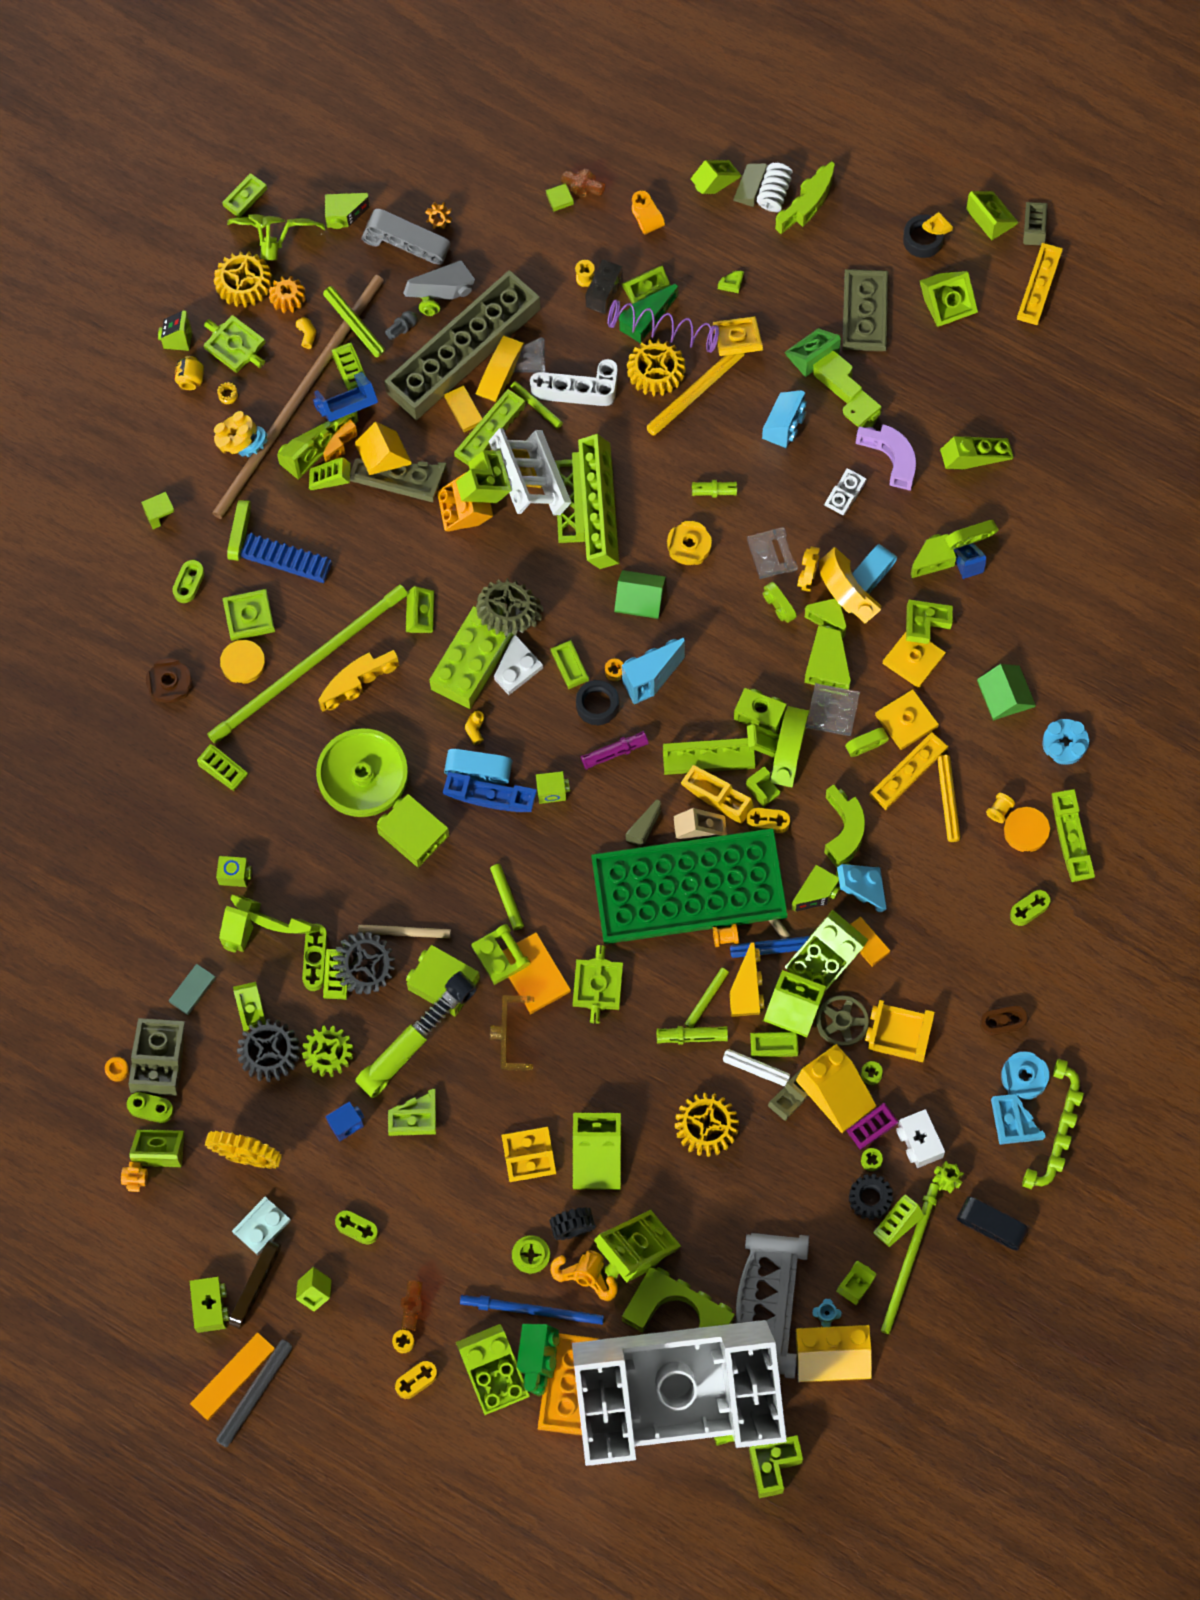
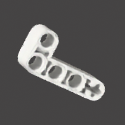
M610 359L601 361L598 365L596 378L544 372L535 373L530 379L531 394L538 400L609 406L614 402L616 395L617 365ZM609 371L612 372V374L606 375L604 374V372ZM561 386L566 387V389L559 390L557 388ZM580 389H587L588 391H586V392H580L579 390H580ZM602 391H609L610 393H608V394H602L601 392H602Z

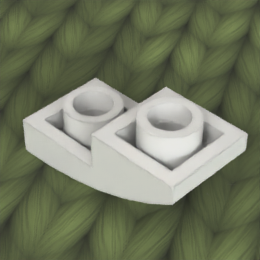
M847 468L824 505L844 516L867 479Z

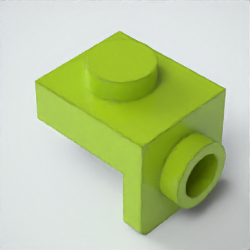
M856 1261L836 1292L857 1305L870 1288L877 1274L868 1266Z

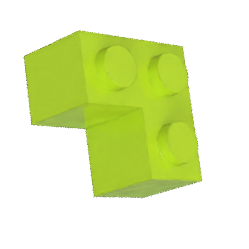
M482 450L468 462L470 470L456 481L461 501L498 503L512 491L500 451Z
M798 1435L787 1437L786 1442L749 1446V1454L759 1498L783 1494L784 1486L780 1469L802 1464L803 1457Z

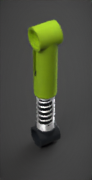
M461 971L454 974L445 985L446 992L442 994V998H439L437 1003L434 1002V1007H430V1011L425 1012L426 1015L424 1017L421 1016L420 1021H416L414 1025L410 1024L372 1065L367 1066L357 1076L355 1082L371 1098L376 1097L385 1089L388 1081L427 1041L428 1032H432V1028L437 1027L436 1024L441 1022V1018H446L445 1014L450 1013L451 1008L457 1006L458 1003H466L476 993L478 987Z

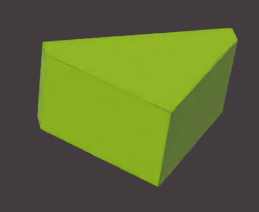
M836 599L806 606L805 618L822 627L832 626L836 628V630L841 631V636L844 638L846 623L841 605Z

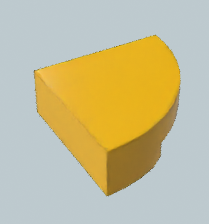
M940 212L922 224L924 230L937 235L946 234L953 230V226Z

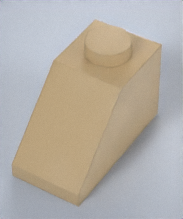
M692 808L674 816L675 834L678 839L689 841L727 835L726 820L723 815Z

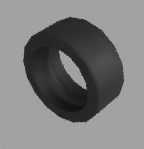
M918 215L907 222L904 228L903 244L911 255L919 258H928L937 254L943 246L944 234H936L935 242L929 245H920L911 238L912 231L922 227V224L933 216Z
M603 680L586 682L576 694V709L584 722L591 725H603L614 719L618 712L619 697L616 689L608 682ZM592 692H603L609 696L611 704L606 712L593 714L585 709V697Z

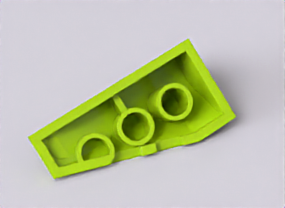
M357 411L334 421H327L292 439L288 444H284L277 454L279 464L299 480L323 456L330 439L346 422L351 419L356 424L359 421Z

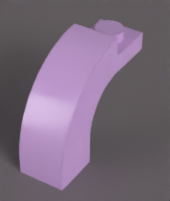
M884 424L882 425L881 432L871 427H859L856 444L883 451L891 459L893 470L890 486L911 491L916 469V458L909 441L899 431Z

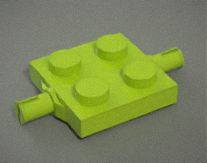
M232 315L225 323L219 326L210 319L204 323V327L213 332L211 338L204 344V349L234 372L238 373L250 361L258 366V368L265 364V360L256 355L265 345V339Z
M600 945L596 946V957L594 959H576L573 1007L591 1009L590 1023L593 1024L595 1015L596 1024L600 1023V1010L620 1009L623 963L606 960V946L603 945L601 954Z

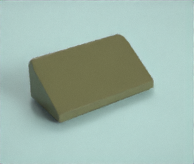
M747 164L733 201L754 207L768 164Z

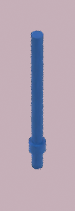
M461 1295L460 1297L461 1305L475 1306L479 1310L488 1311V1309H496L603 1325L604 1315L490 1299V1296L480 1295V1297Z

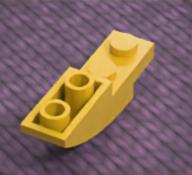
M392 650L375 659L372 658L369 652L346 666L334 677L320 696L319 704L322 712L333 710L340 703L359 697L363 693L362 683H370L383 673L389 674L399 666L395 651Z

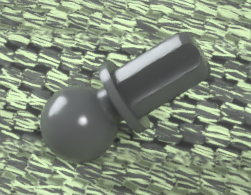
M405 311L401 317L394 320V324L385 331V334L390 340H393L401 333H407L409 328L417 324V315L412 311Z

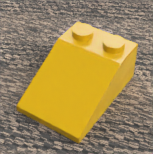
M837 1044L802 1068L796 1079V1082L841 1133L877 1107L853 1062Z

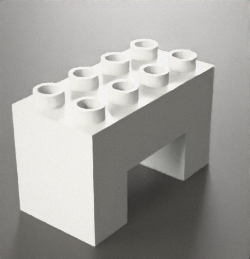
M766 1320L572 1343L586 1466L636 1460L634 1446L726 1435H733L736 1448L786 1442L776 1345Z

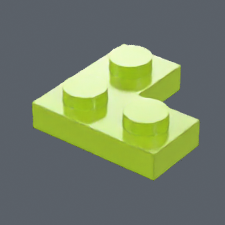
M908 600L906 641L928 644L930 641V626L951 629L953 606Z

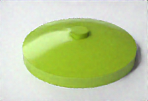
M353 729L336 736L326 745L318 759L316 776L322 796L334 809L349 816L368 817L386 811L401 797L408 780V766L401 747L390 736L373 729Z

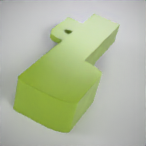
M835 351L830 352L813 365L814 376L847 403L843 408V414L857 427H860L866 421L870 423L881 414V406L867 395L860 385L852 380V365Z

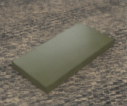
M845 269L842 350L886 351L888 271Z

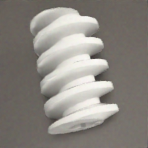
M772 163L767 166L762 187L757 196V202L762 208L770 212H780L782 210L781 205L784 203V197L787 194L786 190L789 188L788 183L791 182L790 175L793 173L791 168L781 163Z

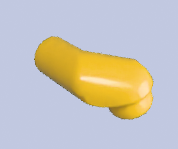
M302 317L296 321V328H299L304 333L302 347L311 349L316 329L310 319Z
M474 711L469 716L465 725V730L473 745H478L484 740L479 732L484 720V714L481 711Z

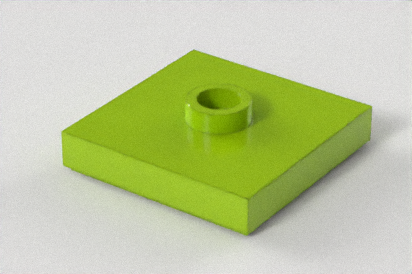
M266 589L223 598L231 641L275 632Z

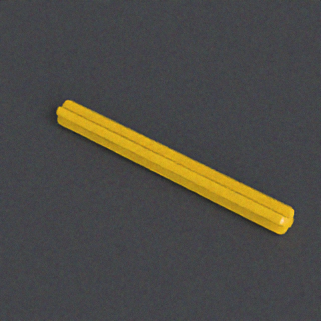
M744 353L725 355L653 419L647 425V431L653 436L660 432L744 356Z

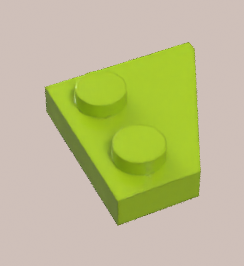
M431 1089L428 1091V1094L418 1099L414 1097L406 1101L404 1105H398L388 1110L389 1136L436 1134V1090Z

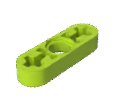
M238 500L228 545V560L240 561L241 559L240 553L245 542L251 513L250 501Z
M988 520L957 530L948 535L945 541L950 550L987 539L997 533L999 529L994 520Z
M314 924L321 927L319 932L322 936L318 937V946H314L315 941L313 936H311L315 933L305 935L302 980L304 986L310 991H317L324 985L328 936L325 927L321 924ZM312 952H319L322 957L319 962L312 963L308 960L309 955ZM312 969H316L315 974L317 979H319L315 981V984H311L310 980H307L312 978Z

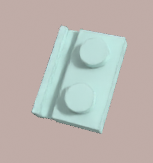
M264 1197L232 1232L255 1254L259 1255L269 1240L272 1241L291 1220L277 1206L270 1202L267 1197Z

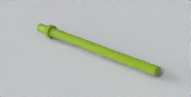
M933 1183L930 1184L927 1195L922 1199L924 1202L922 1207L924 1217L917 1222L881 1328V1332L885 1334H890L932 1207L936 1206L937 1203L936 1196L939 1186Z

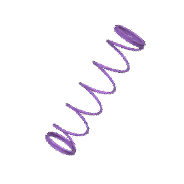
M614 300L608 315V326L611 328H615L621 312L626 306L630 305L633 310L632 333H634L643 313L649 310L652 313L653 319L652 338L661 320L666 315H669L672 320L671 343L681 324L685 320H689L691 324L690 347H692L698 332L704 325H708L710 328L706 342L707 352H713L719 337V327L717 325L711 327L709 323H705L699 327L693 337V325L689 318L682 320L674 332V321L670 313L664 314L655 327L654 314L650 308L645 309L635 323V310L631 303L624 305L621 310L619 300ZM615 306H616L614 318H613V321H612L613 312H614V309H615Z

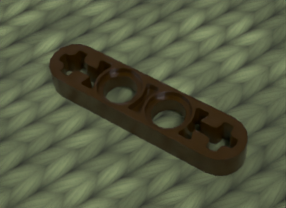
M271 1240L266 1243L230 1316L229 1325L241 1329L245 1324L279 1254L280 1244Z

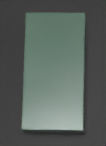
M196 964L169 999V1003L189 1015L215 981L216 977Z

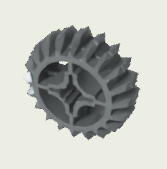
M357 932L356 936L350 934L348 935V940L343 939L341 941L343 947H336V951L340 955L333 956V960L338 961V964L333 965L332 968L339 969L340 972L335 977H343L340 984L342 986L348 984V991L355 989L356 994H362L363 991L365 994H371L372 990L378 992L379 985L385 987L387 985L385 979L392 978L388 971L394 970L395 967L389 965V962L394 961L395 958L388 956L392 949L384 948L387 945V941L379 942V935H375L372 938L371 932H366L365 935L363 932ZM360 944L370 946L375 950L376 953L370 955L367 954L365 949L361 948ZM353 950V962L348 966L349 955ZM361 959H371L367 961L366 967H357L361 965ZM379 961V969L376 974L374 966ZM359 971L363 977H366L368 982L357 980L351 973Z
M270 1019L266 1020V1025H263L258 1020V1027L255 1028L253 1025H250L249 1029L251 1032L243 1031L242 1035L245 1039H239L238 1041L239 1045L242 1046L237 1049V1053L241 1055L238 1061L239 1063H244L242 1068L244 1071L249 1070L248 1074L250 1077L257 1074L258 1081H261L264 1076H266L267 1082H271V1076H275L276 1080H280L279 1074L283 1073L285 1076H288L287 1068L294 1070L295 1065L293 1062L299 1061V1056L296 1055L301 1052L300 1047L296 1046L299 1043V1039L294 1037V1030L288 1031L289 1026L287 1024L281 1026L279 1020H276L274 1025H272ZM265 1035H272L269 1039L260 1038ZM282 1039L287 1043L285 1057L278 1050ZM252 1045H255L259 1050L255 1062L250 1058ZM272 1047L274 1053L268 1052L266 1054L264 1049ZM268 1062H277L276 1065L265 1066Z

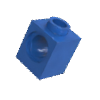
M350 1101L325 1116L327 1123L339 1141L364 1127L361 1120L364 1118V1115L358 1106L353 1108Z

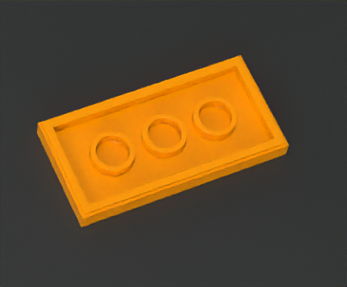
M559 1333L560 1341L556 1351L557 1364L553 1378H548L544 1395L542 1394L538 1430L582 1435L572 1343L599 1340V1338Z

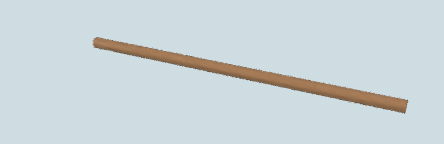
M379 275L373 277L353 306L352 310L358 317H360L384 282L383 278ZM345 320L268 430L267 442L263 444L264 448L259 449L257 454L253 453L212 512L217 518L222 519L332 358V350L341 345L351 330V327Z

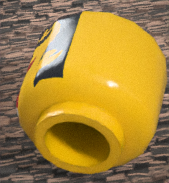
M186 356L176 363L175 382L184 390L196 389L203 382L204 366L196 357Z

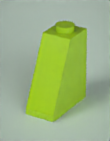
M818 626L805 674V683L849 693L851 680L841 631L836 630L832 626Z

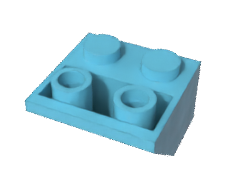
M804 391L781 392L763 427L762 439L787 448L790 441L793 442L798 432L796 427L798 423H803L806 416L805 408L807 401H805Z

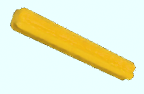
M941 755L938 757V768L947 839L949 842H957L960 840V830L951 760L949 755Z

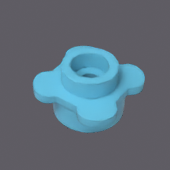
M824 1299L823 1303L819 1307H815L812 1312L813 1316L821 1321L823 1327H830L831 1322L841 1317V1311L836 1309L830 1299Z

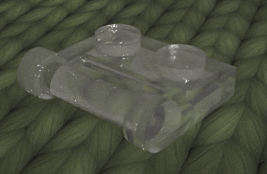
M781 527L747 537L760 579L785 572L791 573L798 569L797 562L793 560L786 540L787 533L785 528ZM773 539L778 541L785 563L779 564L772 543Z

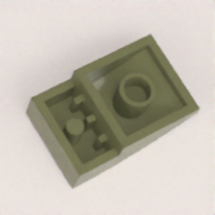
M138 1018L128 1082L130 1093L141 1092L154 1095L177 1096L183 1055L185 1021Z

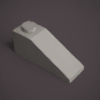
M458 261L409 279L403 294L405 297L423 298L429 296L438 299L465 297L471 292L475 279L464 263Z

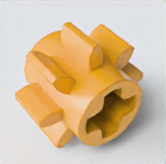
M433 202L432 209L428 208L426 210V213L430 215L426 222H431L433 229L436 226H441L444 229L446 222L450 223L452 220L448 216L452 209H447L445 202L441 205ZM437 212L441 214V218L437 217Z
M129 1162V1167L122 1168L121 1184L127 1185L126 1189L128 1191L139 1192L140 1186L147 1185L148 1170L147 1168H142L141 1162Z

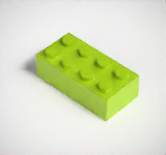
M473 606L429 679L431 690L471 709L514 635L508 632V635L505 637L504 632H499L496 635L495 629L488 631L487 625H482L481 619H478L477 609Z

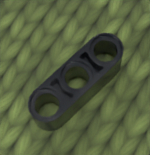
M973 1197L966 1198L956 1217L959 1222L1016 1251L1020 1249L1029 1231V1228L1022 1222Z

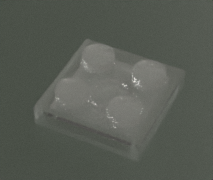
M815 683L806 728L851 736L860 692Z

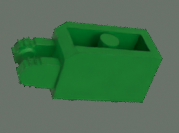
M522 1324L517 1368L521 1373L525 1374V1390L537 1396L544 1395L548 1378H553L557 1364L556 1351L560 1341L559 1330L548 1324Z

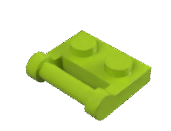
M508 924L500 926L496 931L471 944L494 985L523 970L531 963L527 956L524 957L510 934L511 929ZM503 938L516 963L510 965L497 940Z

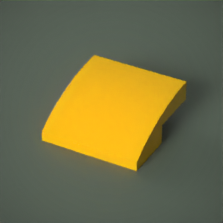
M548 1127L501 1135L509 1182L556 1174Z

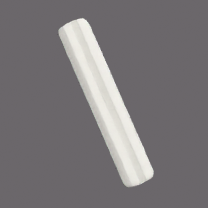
M727 1049L723 1056L725 1063L782 1086H785L790 1079L789 1073L733 1050Z

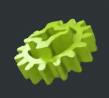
M322 1026V1032L314 1029L313 1037L310 1035L306 1036L309 1044L303 1043L302 1045L303 1049L306 1050L302 1053L303 1058L307 1059L305 1061L306 1066H312L311 1070L313 1073L320 1070L321 1077H324L326 1072H329V1075L333 1077L336 1070L341 1074L342 1066L349 1067L347 1059H353L352 1053L349 1052L353 1050V1045L348 1044L351 1041L350 1037H343L344 1031L342 1029L336 1032L335 1026H332L330 1031H327L325 1026ZM317 1043V1044H318L317 1050L313 1051V1048H314L315 1044ZM328 1048L332 1053L327 1054L324 1050ZM343 1049V1054L341 1058L338 1060V1054Z

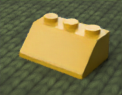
M869 1325L796 1329L798 1382L871 1379Z

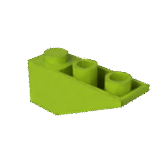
M954 436L940 449L946 469H968L1014 458L1008 438Z

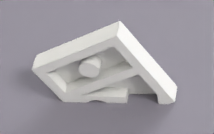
M515 635L512 637L494 675V680L510 695L542 670L543 664Z

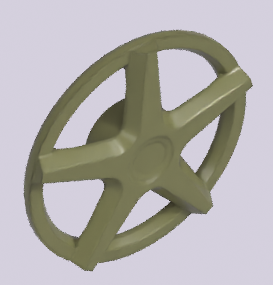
M835 996L822 1004L817 1013L816 1024L820 1036L827 1042L841 1047H850L865 1036L869 1026V1017L865 1007L858 1000L849 996ZM836 1000H846L842 1011L836 1012L827 1005ZM853 1002L861 1008L865 1018L851 1016L850 1012ZM822 1012L826 1013L833 1020L824 1030L820 1020ZM864 1025L861 1034L852 1040L850 1027ZM840 1030L845 1042L835 1041L828 1037V1035Z

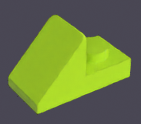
M252 982L233 987L243 1030H250V1025L257 1028L258 1020L263 1025H266L257 983Z

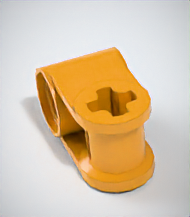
M645 191L635 192L632 196V213L637 219L642 232L646 235L665 226L663 216L655 206L650 195Z

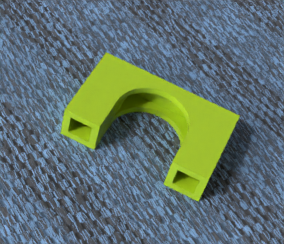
M650 1267L622 1315L623 1322L642 1333L658 1307L673 1300L686 1302L695 1309L700 1321L699 1328L732 1324L735 1314L732 1313L733 1310L723 1303L717 1305L710 1301L712 1298L702 1291L696 1293L689 1289L691 1286L681 1279L673 1280L669 1277L670 1274L659 1267L657 1269Z

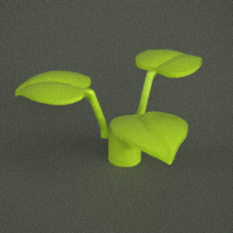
M252 214L248 215V217L231 218L227 221V225L232 223L253 225L258 229L261 246L260 258L265 260H278V248H282L283 240L291 226L316 225L325 231V225L310 219H287L279 242H277L276 237H270V224L285 222V219ZM266 226V237H263L262 228Z

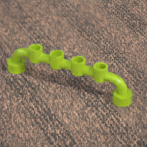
M1059 1058L1053 1070V1077L1063 1079L1065 1075L1070 1079L1071 1084L1065 1099L1064 1110L1060 1117L1058 1132L1055 1136L1053 1150L1047 1165V1172L1044 1176L1038 1177L1037 1171L1028 1168L1022 1182V1187L1032 1189L1034 1185H1048L1053 1181L1057 1171L1062 1172L1065 1159L1061 1158V1153L1063 1149L1068 1150L1071 1142V1136L1067 1135L1069 1127L1074 1128L1077 1120V1114L1073 1113L1074 1106H1080L1083 1098V1093L1079 1092L1080 1079L1074 1069L1067 1066L1068 1061Z

